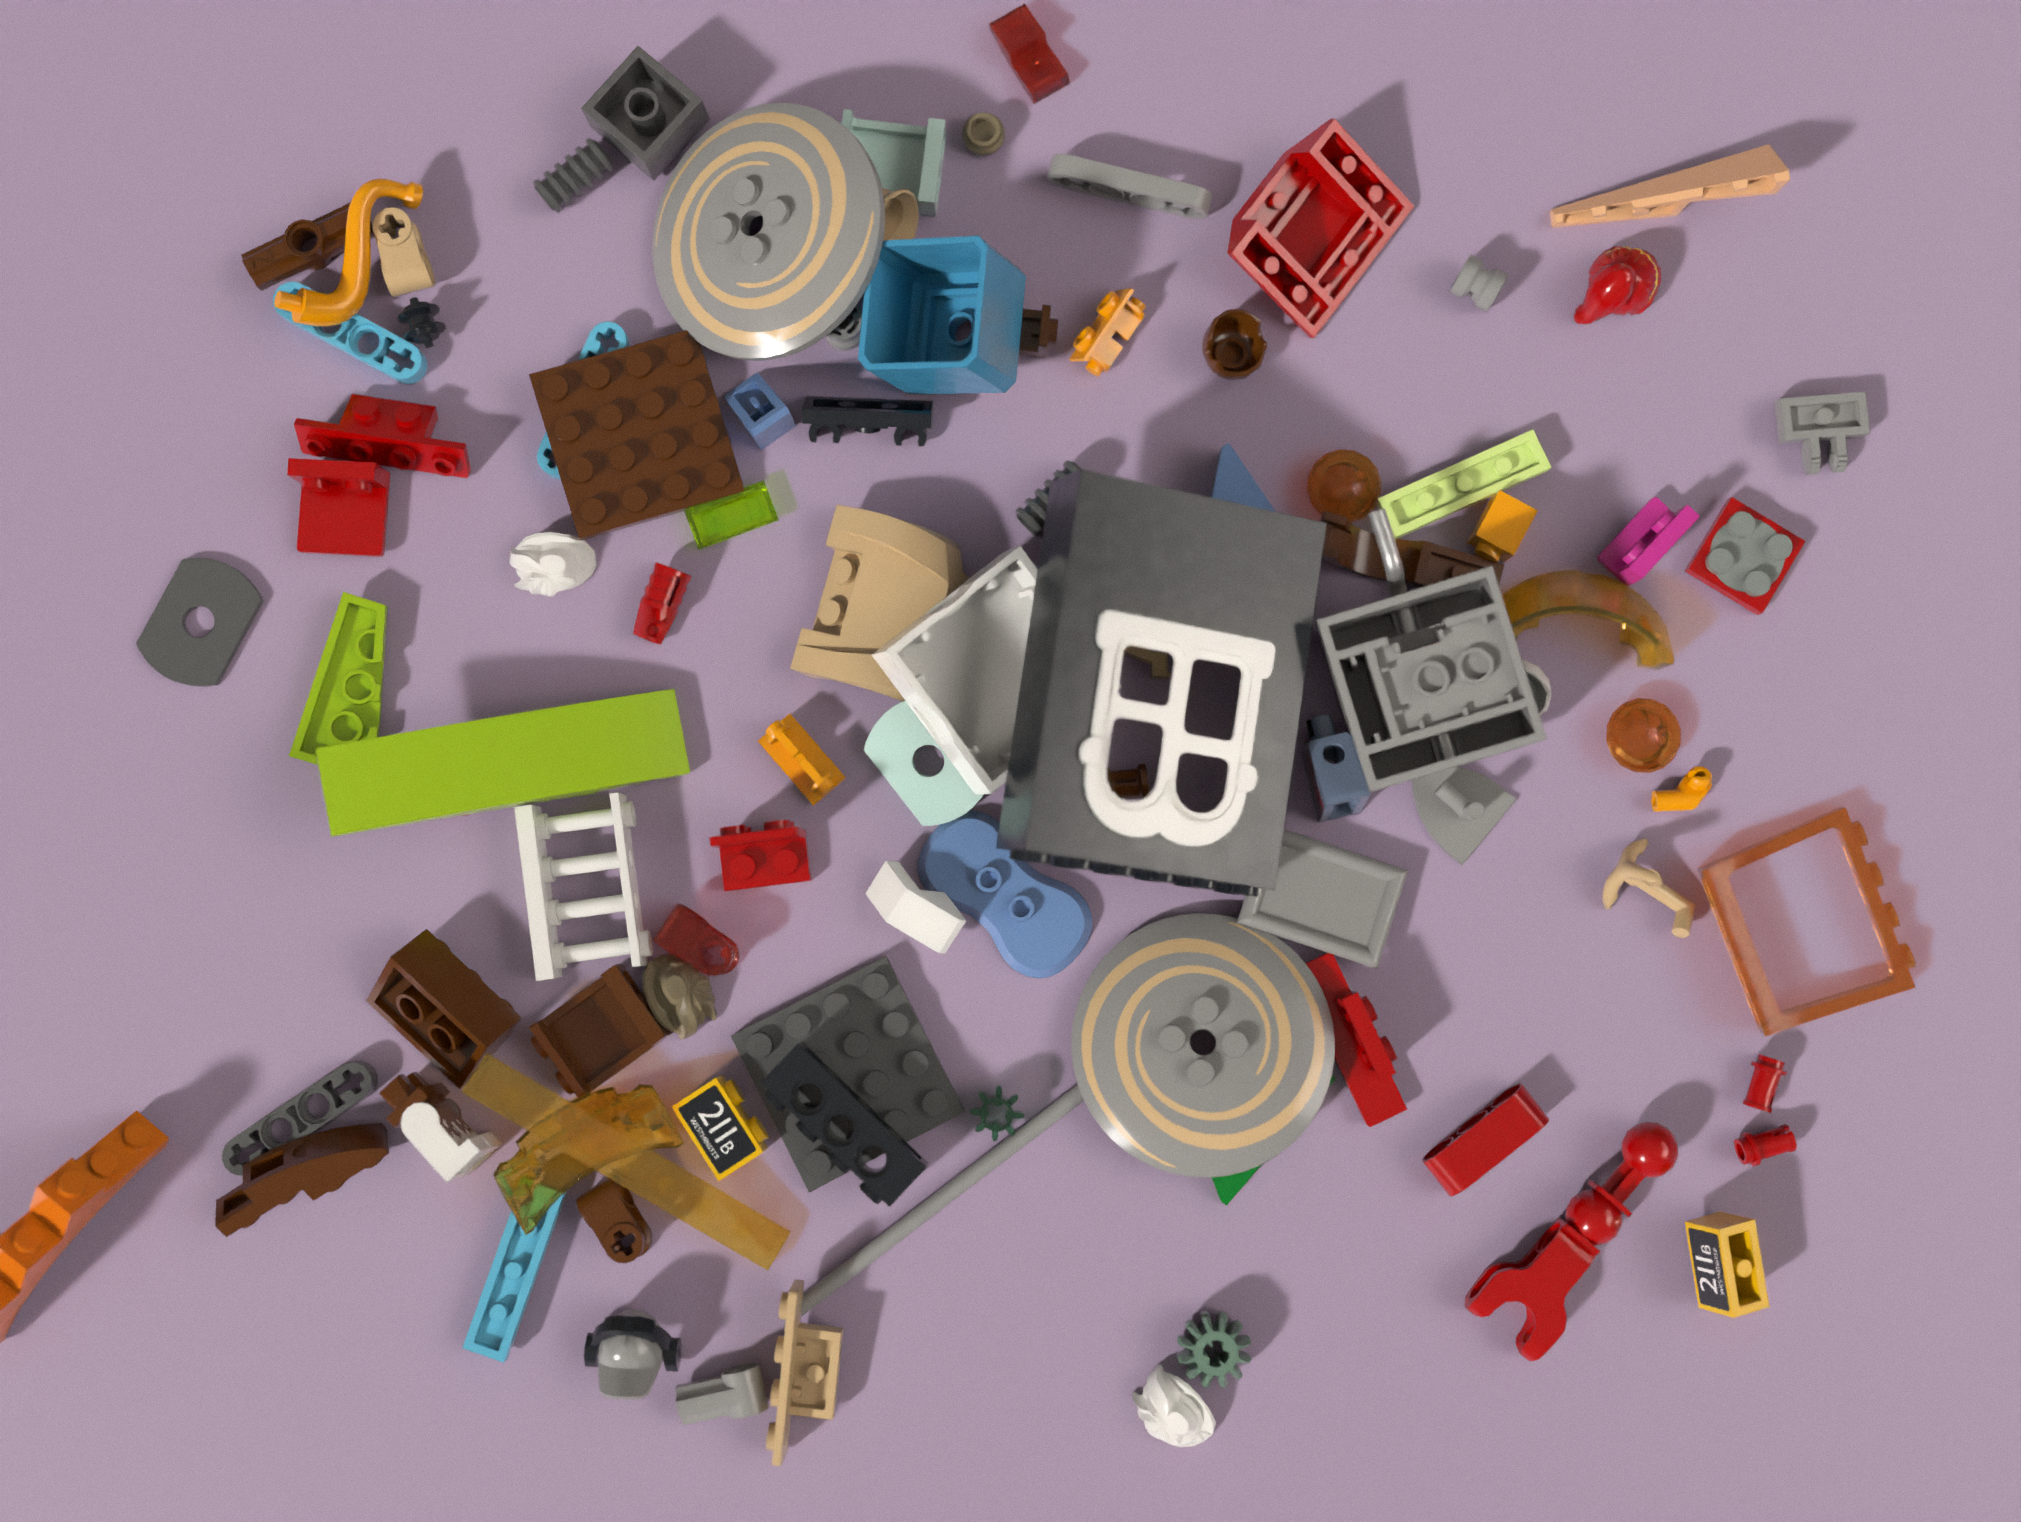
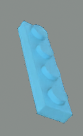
M527 1177L522 1179L464 1341L463 1349L503 1363L508 1359L567 1191Z

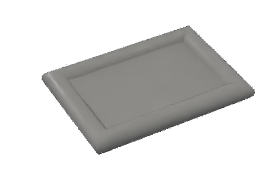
M1284 829L1275 890L1259 889L1258 897L1245 896L1237 923L1378 969L1408 870Z

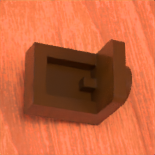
M1043 304L1042 310L1023 309L1019 355L1046 358L1047 345H1056L1059 319L1050 318L1051 305Z

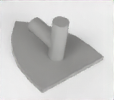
M1453 767L1412 780L1414 801L1418 815L1434 841L1460 865L1465 863L1516 801L1511 794L1486 776L1462 767Z

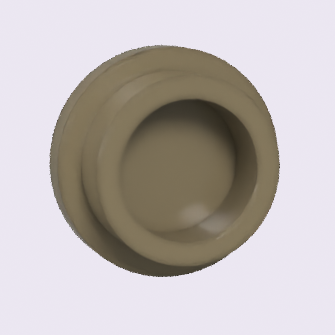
M977 113L971 116L964 124V144L969 151L976 155H991L997 152L1004 142V126L993 114Z

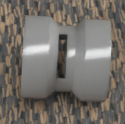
M1470 254L1449 292L1460 298L1467 296V294L1470 295V299L1474 300L1475 306L1487 312L1503 287L1508 274L1498 268L1493 270L1483 269V261Z
M857 304L847 318L826 336L827 342L837 350L850 351L859 346L862 311Z

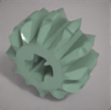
M1202 1311L1200 1317L1203 1325L1198 1327L1194 1321L1188 1319L1185 1325L1193 1335H1178V1344L1187 1349L1178 1353L1177 1358L1179 1363H1190L1185 1371L1189 1379H1193L1202 1373L1201 1384L1203 1387L1208 1388L1212 1383L1213 1376H1217L1220 1387L1225 1388L1228 1386L1225 1374L1230 1372L1235 1378L1240 1379L1243 1373L1236 1363L1249 1364L1251 1362L1250 1354L1241 1350L1251 1345V1340L1248 1335H1238L1243 1327L1238 1319L1227 1325V1314L1224 1311H1219L1215 1323H1212L1208 1312ZM1218 1340L1223 1352L1219 1354L1216 1351L1217 1357L1209 1358L1204 1347L1206 1344L1212 1347L1211 1341Z

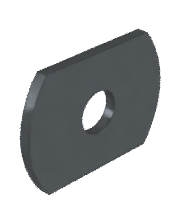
M206 558L182 559L136 643L145 660L157 672L172 681L198 687L216 686L220 683L263 603L262 596L243 573L228 564ZM206 607L214 616V627L204 637H193L187 631L186 618L193 609Z

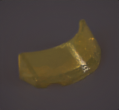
M1579 570L1555 571L1523 581L1502 595L1516 640L1518 635L1524 630L1538 628L1539 620L1542 618L1561 614L1585 615L1620 623L1619 643L1626 646L1630 645L1634 648L1638 655L1636 657L1637 667L1659 670L1674 663L1668 629L1660 615L1640 594L1613 578L1602 574L1584 573Z
M639 1084L632 1091L617 1094L615 1088L610 1087L574 1099L567 1105L552 1111L536 1122L516 1141L519 1148L518 1152L510 1160L499 1163L493 1176L508 1206L525 1235L534 1231L543 1215L562 1194L593 1171L635 1153L660 1148H678L684 1142L666 1106L652 1085Z

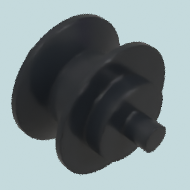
M417 297L411 298L409 300L410 305L406 306L404 311L397 316L398 322L408 324L410 328L403 334V337L406 341L424 344L425 348H431L434 346L433 341L446 329L443 322L434 320V316L439 313L440 308L436 304H429L425 301L419 302Z

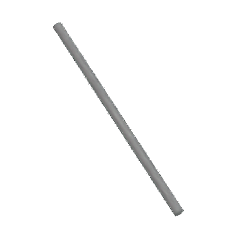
M1078 1084L804 1292L801 1317L1082 1103L1084 1099Z

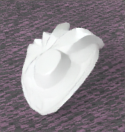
M553 532L535 533L525 537L517 547L512 546L510 549V565L516 569V574L521 578L514 586L520 590L530 591L534 595L541 594L553 597L559 591L577 587L592 576L597 566L595 551L585 540H580L568 534Z
M1161 1364L1156 1365L1147 1377V1384L1143 1388L1142 1394L1132 1393L1133 1401L1138 1407L1139 1419L1144 1421L1148 1433L1155 1438H1159L1176 1447H1192L1204 1442L1214 1433L1216 1421L1199 1394L1181 1378L1165 1372Z

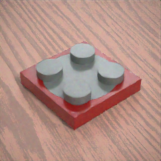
M1731 497L1726 500L1684 571L1754 614L1760 615L1766 609L1806 541Z

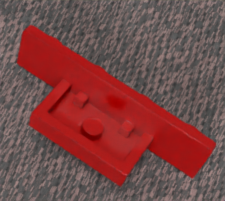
M352 394L339 424L296 418L294 422L299 445L304 454L355 462H374L381 466L434 473L442 476L468 478L471 472L466 443L431 438L438 420L436 406Z
M1325 953L1306 962L1305 964L1319 983L1328 1003L1335 1037L1334 1059L1365 1124L1372 1127L1408 1110L1391 1076L1396 1074L1392 1062L1397 1060V1056L1386 1036L1380 1038L1372 1023L1378 1020V1017L1367 996L1360 998L1358 992L1350 990L1333 954Z

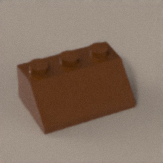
M427 929L389 958L366 1000L459 1089L475 1075L509 1038L522 1018L514 1011L508 1001L500 998L482 981V978L476 971L468 968L451 952L445 942L437 939Z

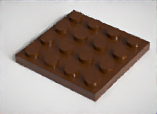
M687 330L529 374L580 540L590 539L746 494L701 345L689 335Z

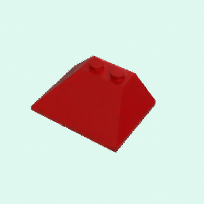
M1335 118L1329 119L1282 154L1232 220L1227 254L1310 338H1315L1414 208V205Z

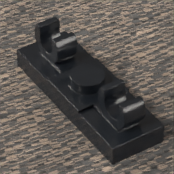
M806 396L802 407V423L811 424L809 429V439L811 442H817L818 429L823 426L829 427L833 431V443H839L843 431L842 425L854 427L857 432L866 434L877 433L881 429H888V427H896L894 433L896 446L902 445L903 433L906 430H913L919 437L918 446L924 447L927 438V428H931L933 419V401Z

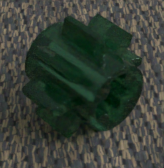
M997 1085L995 1095L989 1097L984 1091L980 1090L978 1095L983 1101L982 1106L970 1108L971 1114L980 1115L981 1122L977 1124L975 1131L980 1132L986 1127L992 1131L993 1141L997 1140L998 1132L1005 1129L1014 1136L1016 1132L1011 1124L1013 1118H1024V1112L1013 1110L1012 1106L1017 1102L1019 1095L1016 1093L1009 1098L1003 1096L1001 1085ZM993 1103L999 1107L1004 1103L1008 1107L1005 1110L1006 1121L1001 1123L998 1119H994L991 1122L987 1120L989 1115L988 1105Z

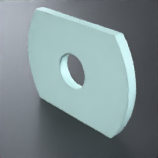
M906 701L890 708L872 728L865 743V753L922 826H934L953 821L970 811L984 795L975 794ZM933 745L942 752L944 766L940 773L926 776L916 769L914 754L919 747Z

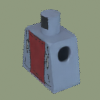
M1322 715L1306 721L1311 741L1306 743L1302 759L1318 822L1321 823L1361 813L1370 793L1351 734L1349 732L1336 734L1331 715ZM1325 759H1331L1336 764L1328 763Z

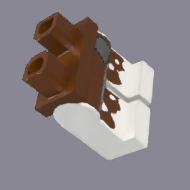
M412 1072L408 1076L400 1074L379 1093L394 1109L386 1119L394 1128H402L409 1141L446 1182L471 1174L502 1145L491 1131L480 1135L475 1133L462 1119V1111L459 1105L452 1099L445 1098L450 1091L443 1083L428 1085L418 1072Z

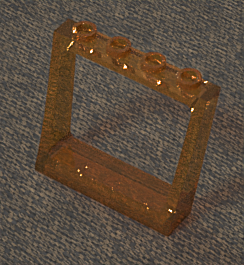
M1839 807L1697 868L1757 1027L1765 1037L1843 1010L1916 988L1909 969L1916 967L1913 954L1906 942L1899 944L1893 931V928L1900 926L1897 913L1891 902L1883 904L1877 887L1884 885L1883 877L1875 861L1867 863L1861 848L1868 845L1867 836L1859 821L1851 823L1846 807ZM1830 828H1834L1839 836L1886 957L1890 974L1887 978L1785 1010H1779L1732 890L1729 877L1733 871Z

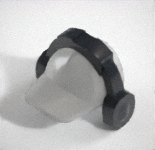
M637 1309L625 1310L617 1316L606 1317L604 1322L599 1324L593 1333L589 1332L587 1334L584 1347L585 1366H599L600 1393L604 1397L611 1399H643L650 1393L662 1361H664L666 1371L678 1372L682 1358L681 1338L671 1337L653 1316Z

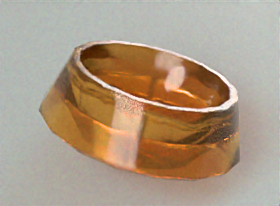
M1338 449L1326 453L1314 463L1308 475L1307 492L1311 504L1321 515L1327 511L1347 517L1351 523L1363 519L1374 510L1378 498L1381 497L1382 481L1377 467L1367 456L1355 450Z
M1636 698L1623 703L1613 712L1607 724L1606 742L1611 755L1621 766L1633 772L1651 773L1663 769L1675 758L1681 745V729L1676 716L1666 705L1654 699Z

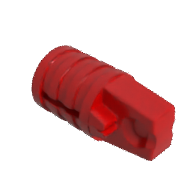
M655 562L653 573L649 577V583L646 585L644 596L640 601L633 634L647 641L661 644L678 614L679 605L683 601V595L686 593L688 582H690L692 576Z

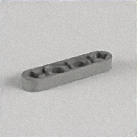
M1068 154L1053 155L1047 176L1051 183L1062 188L1190 219L1206 218L1212 200V193L1197 185Z

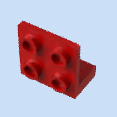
M288 458L287 475L302 484L297 550L301 553L383 557L385 554L390 473L374 462Z
M789 819L764 822V831L752 832L751 827H746V825L719 828L720 836L709 837L711 847L719 848L724 891L812 881L806 830L795 827L794 821Z

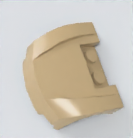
M837 505L825 544L834 549L835 552L813 629L801 628L790 669L812 678L834 680L868 689L903 702L905 699L873 658L872 654L969 579L963 572L959 546L950 538L926 527L886 514Z

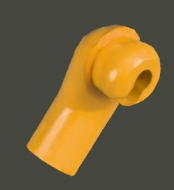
M1695 766L1683 777L1675 790L1653 791L1651 795L1653 811L1694 810L1711 789V772L1703 766Z

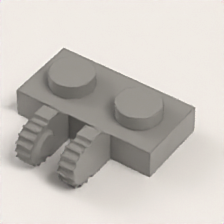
M1866 392L1780 398L1774 402L1779 444L1803 442L1801 458L1806 475L1818 474L1820 472L1821 451L1819 441L1829 440L1827 453L1831 471L1833 473L1844 472L1848 462L1846 439L1863 438L1870 434Z

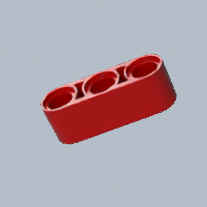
M1522 1083L1514 1085L1433 1147L1423 1157L1422 1161L1447 1194L1455 1196L1470 1187L1546 1126L1549 1118Z

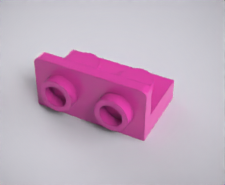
M1653 497L1600 552L1597 560L1628 587L1643 579L1695 523L1700 515L1688 504L1673 512L1660 499Z

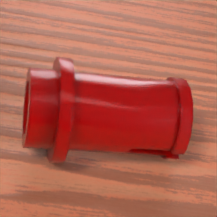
M1759 1054L1757 1061L1751 1062V1066L1755 1068L1743 1104L1771 1113L1781 1075H1787V1072L1783 1071L1785 1062Z
M1786 1124L1753 1135L1747 1131L1741 1133L1740 1138L1735 1139V1151L1742 1164L1758 1166L1761 1164L1762 1159L1796 1151L1797 1144L1792 1131H1789L1790 1127Z

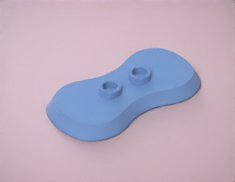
M968 811L953 821L940 824L924 843L917 861L918 874L925 890L945 892L959 911L976 919L989 932L1001 956L1015 971L1028 977L1048 978L1069 966L1085 947L1093 927L1089 906L1082 895L1068 884L1039 873L1027 862L1009 859V850L997 849L1000 822L995 818L982 812Z

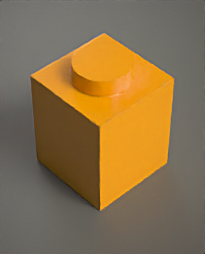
M1499 490L1488 501L1466 543L1476 547L1474 552L1481 558L1495 563L1498 560L1506 562L1514 556L1538 510Z

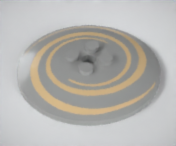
M770 103L750 107L732 114L706 131L689 148L673 170L661 196L654 222L652 255L656 282L663 301L675 321L684 331L687 330L694 340L705 347L727 357L749 361H764L787 357L816 344L830 334L851 313L863 296L872 279L882 249L885 229V207L881 182L875 165L861 142L846 127L831 116L805 105ZM762 216V229L758 234L750 236L749 226L752 220Z
M1206 913L1177 915L1148 924L1131 933L1112 948L1096 966L1081 993L1073 1020L1071 1043L1073 1068L1080 1092L1092 1116L1103 1131L1127 1153L1143 1163L1176 1175L1208 1178L1228 1176L1247 1171L1276 1157L1299 1138L1313 1121L1328 1091L1333 1072L1335 1057L1333 1022L1323 991L1311 970L1287 944L1275 935L1237 923V918ZM1199 1030L1209 1031L1216 1040L1215 1049L1208 1055H1198L1191 1049L1190 1038Z

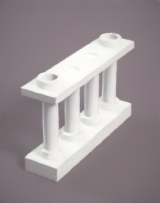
M619 792L610 793L611 808L553 817H548L547 813L542 814L541 807L526 805L514 807L536 981L563 977L562 969L567 967V963L630 954L632 967L647 965V956L653 955L651 933L649 930L643 929L630 827L636 826L635 807L632 801L627 802L625 794ZM614 825L617 851L554 860L552 856L547 857L545 839H550L551 834ZM617 868L620 870L622 894L559 903L558 899H553L551 882H555L556 877ZM625 911L628 937L565 946L563 942L558 943L556 925H561L562 920Z

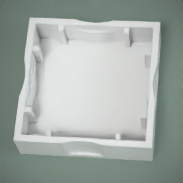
M1021 546L1004 551L872 654L873 658L975 794H992L1006 782L1038 571Z

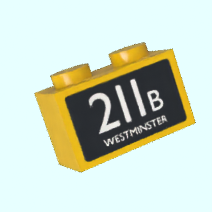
M722 1074L672 1106V1109L718 1181L762 1154L768 1148L764 1140L769 1138L761 1121L755 1115L749 1118L741 1103L745 1101V1097L733 1079L726 1081Z
M1716 1212L1685 1221L1698 1307L1732 1318L1768 1308V1294L1755 1219L1725 1212Z

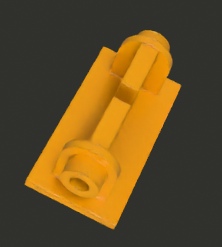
M1132 288L1115 290L1114 292L1110 291L1105 295L1097 307L1096 311L1099 315L1091 327H1085L1076 337L1073 343V347L1076 349L1069 358L1071 362L1088 361L1085 366L1086 370L1097 377L1100 376L1102 371L1107 372L1110 369V366L1123 349L1112 338L1114 333L1125 341L1129 340L1141 320L1145 317L1143 313L1146 307L1145 304L1135 297H1132L1130 301L1128 300L1134 292Z
M791 713L781 721L776 720L765 730L766 734L758 740L759 744L813 806L846 778Z

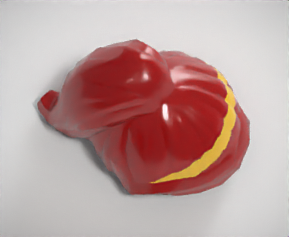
M1614 246L1605 250L1593 262L1589 270L1588 289L1583 304L1575 309L1574 320L1578 324H1590L1610 314L1625 316L1626 314L1639 315L1652 304L1661 284V268L1655 257L1645 250L1629 246Z

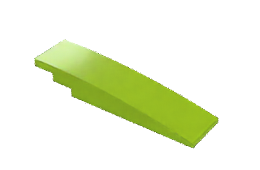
M674 689L438 726L315 749L331 837L595 794L603 790L639 785L647 781L684 776L690 773Z

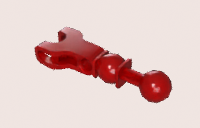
M1644 1122L1628 1130L1622 1141L1624 1160L1606 1182L1600 1186L1590 1179L1587 1184L1592 1189L1581 1191L1571 1198L1566 1209L1565 1221L1559 1217L1521 1260L1516 1262L1503 1261L1489 1265L1466 1294L1465 1308L1478 1317L1490 1316L1505 1302L1518 1301L1526 1306L1527 1319L1516 1336L1517 1349L1526 1360H1539L1564 1333L1566 1328L1565 1297L1592 1264L1594 1258L1601 1252L1595 1246L1606 1244L1617 1236L1622 1225V1213L1628 1217L1632 1215V1212L1622 1204L1645 1177L1655 1178L1663 1176L1674 1168L1678 1159V1145L1675 1136L1667 1127L1655 1122Z

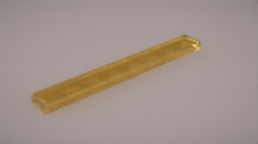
M489 1053L485 1054L462 1091L767 1271L791 1233L785 1227Z

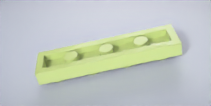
M1530 430L1378 498L1375 503L1379 510L1386 509L1394 538L1398 539L1490 498L1499 490L1505 491L1546 473L1552 467L1534 430Z

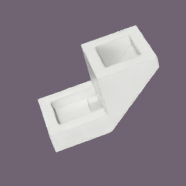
M886 860L865 893L885 922L937 953L945 954L966 922L945 892L919 890L899 862Z

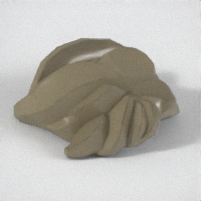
M662 954L648 962L642 973L643 991L651 1012L664 1028L677 1033L680 1039H686L696 1033L697 1026L702 1024L707 1016L713 1021L716 1020L715 996L712 993L709 978L702 975L690 961L676 954Z

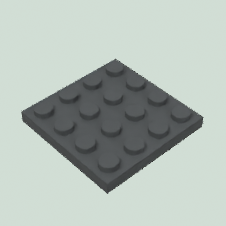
M887 956L731 1036L808 1192L833 1181L845 1173L838 1169L827 1157L831 1150L821 1140L817 1139L813 1143L798 1130L795 1124L799 1119L786 1108L781 1112L766 1099L763 1093L767 1088L761 1083L799 1042L803 1041L907 1142L965 1112ZM807 1083L800 1087L799 1098L805 1106L816 1107L821 1103L822 1093L816 1085ZM839 1114L832 1117L830 1126L836 1136L846 1138L853 1134L854 1124L848 1116ZM868 1146L862 1152V1159L864 1163H867L885 1154V1152L878 1146Z

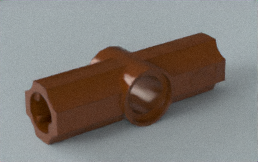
M350 203L313 221L304 219L294 221L288 226L285 234L242 254L243 263L256 286L262 291L306 269H324L331 263L335 255L344 252L346 222ZM370 221V239H371V238L375 237V235H374V232H373V225H372V223H371V221ZM313 238L317 239V244L312 250L302 252V246L306 241Z

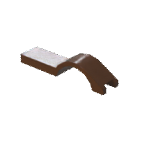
M1327 511L1323 512L1320 521L1327 524L1322 559L1347 571L1387 581L1386 571L1374 533L1354 526L1348 521L1347 517ZM1395 539L1403 565L1405 584L1423 588L1493 566L1498 585H1500L1504 564L1495 563L1488 559L1424 540Z

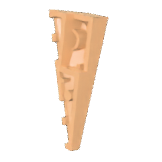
M1768 144L1551 209L1552 228L1671 217L1677 216L1690 202L1776 194L1790 181L1789 169Z

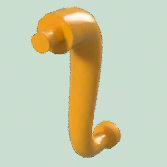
M383 178L372 179L364 183L354 194L348 208L344 259L337 288L332 293H321L301 288L296 295L279 290L275 296L274 306L292 312V320L295 323L330 327L351 319L362 307L368 292L371 267L370 215L374 202L381 197H390L401 200L405 207L415 210L419 207L423 197L422 185L412 181L405 185Z

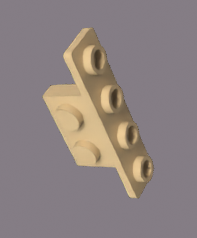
M795 1279L789 1292H782L779 1306V1319L786 1320L784 1336L779 1335L777 1338L775 1363L782 1364L780 1379H774L770 1398V1405L777 1407L776 1423L770 1422L766 1440V1449L773 1450L772 1465L781 1466L787 1454L791 1415L833 1420L836 1410L844 1328L800 1323L804 1280Z

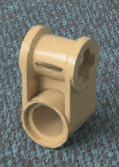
M391 207L381 210L374 218L373 232L381 257L382 273L392 297L435 287L433 270L425 252L418 227L401 209ZM401 226L402 228L398 231L399 237L393 239L392 236L396 235L395 228Z

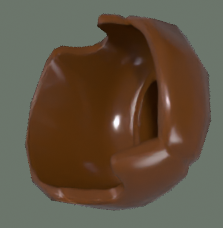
M1231 309L1224 311L1210 323L1203 336L1202 352L1211 371L1219 377L1227 380L1245 379L1261 366L1268 343L1262 336L1260 330L1261 320L1257 316L1244 309Z

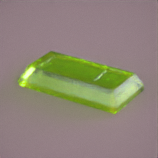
M764 480L744 487L745 490L684 510L698 550L779 521Z

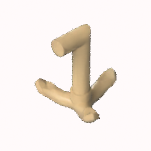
M1647 838L1631 842L1622 851L1617 866L1605 881L1603 888L1604 908L1612 909V904L1618 897V890L1625 881L1631 886L1638 887L1675 911L1672 934L1680 938L1688 937L1695 904L1665 885L1658 871L1647 869L1635 863L1637 856L1641 855L1646 846L1649 845Z

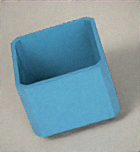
M980 236L883 240L876 269L864 292L858 360L866 370L907 394L1006 393L1016 383L1026 275L1017 265ZM970 321L971 332L969 336L963 341H957V328L963 322Z

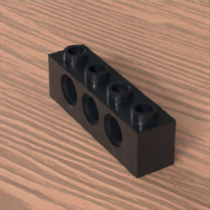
M803 1041L799 1042L761 1082L767 1088L763 1093L766 1099L781 1112L786 1108L799 1119L795 1124L798 1130L813 1143L817 1139L821 1140L831 1150L827 1155L830 1161L845 1174L851 1169L863 1181L859 1185L860 1189L875 1204L878 1205L883 1200L890 1207L927 1168L928 1162ZM803 1084H814L820 1089L822 1093L820 1105L808 1107L800 1101L799 1090ZM839 1114L848 1116L854 1124L853 1134L846 1138L836 1136L830 1126L832 1117ZM873 1145L883 1149L886 1154V1163L880 1168L867 1166L862 1159V1152L866 1147Z

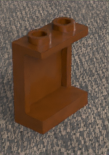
M623 964L613 965L602 973L601 978L542 1020L536 1021L529 1026L534 1034L530 1040L536 1051L544 1059L550 1057L559 1070L555 1075L562 1088L569 1095L575 1093L578 1098L594 1091L672 1034L670 1030L664 1028L655 1019L644 993Z

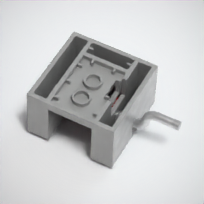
M1386 509L1369 513L1370 522L1386 571L1391 597L1317 620V633L1369 793L1546 740L1545 731L1493 566L1408 592L1402 561Z

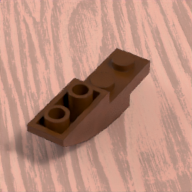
M382 1123L334 1128L293 1140L243 1165V1184L216 1200L215 1227L225 1237H228L241 1228L250 1227L261 1215L277 1205L290 1202L301 1190L313 1201L327 1192L338 1190L346 1180L364 1169L376 1166L384 1156L389 1154L387 1128Z

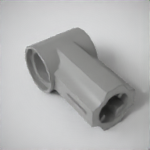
M759 1363L735 1366L723 1371L719 1376L679 1384L675 1388L678 1415L683 1425L730 1415L732 1419L745 1418L762 1413L769 1408Z

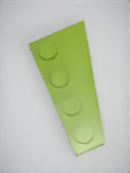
M343 592L289 753L290 757L318 765L316 748L379 737L388 606Z

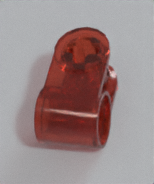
M678 902L653 938L654 942L664 950L686 961L708 976L729 973L737 966L740 960L739 948L732 939L711 926L698 913ZM722 947L720 955L725 959L724 963L712 965L713 955L709 953L710 948Z

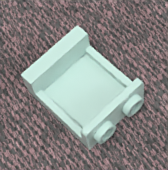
M844 109L842 123H839L846 127L868 152L878 173L881 187L891 191L899 189L911 191L917 199L919 215L936 217L947 136L945 120L928 118L927 127L858 119L853 116V110Z

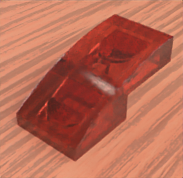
M1026 4L1019 6L989 24L990 31L1033 104L1070 84L1069 74L1047 44L1046 33Z

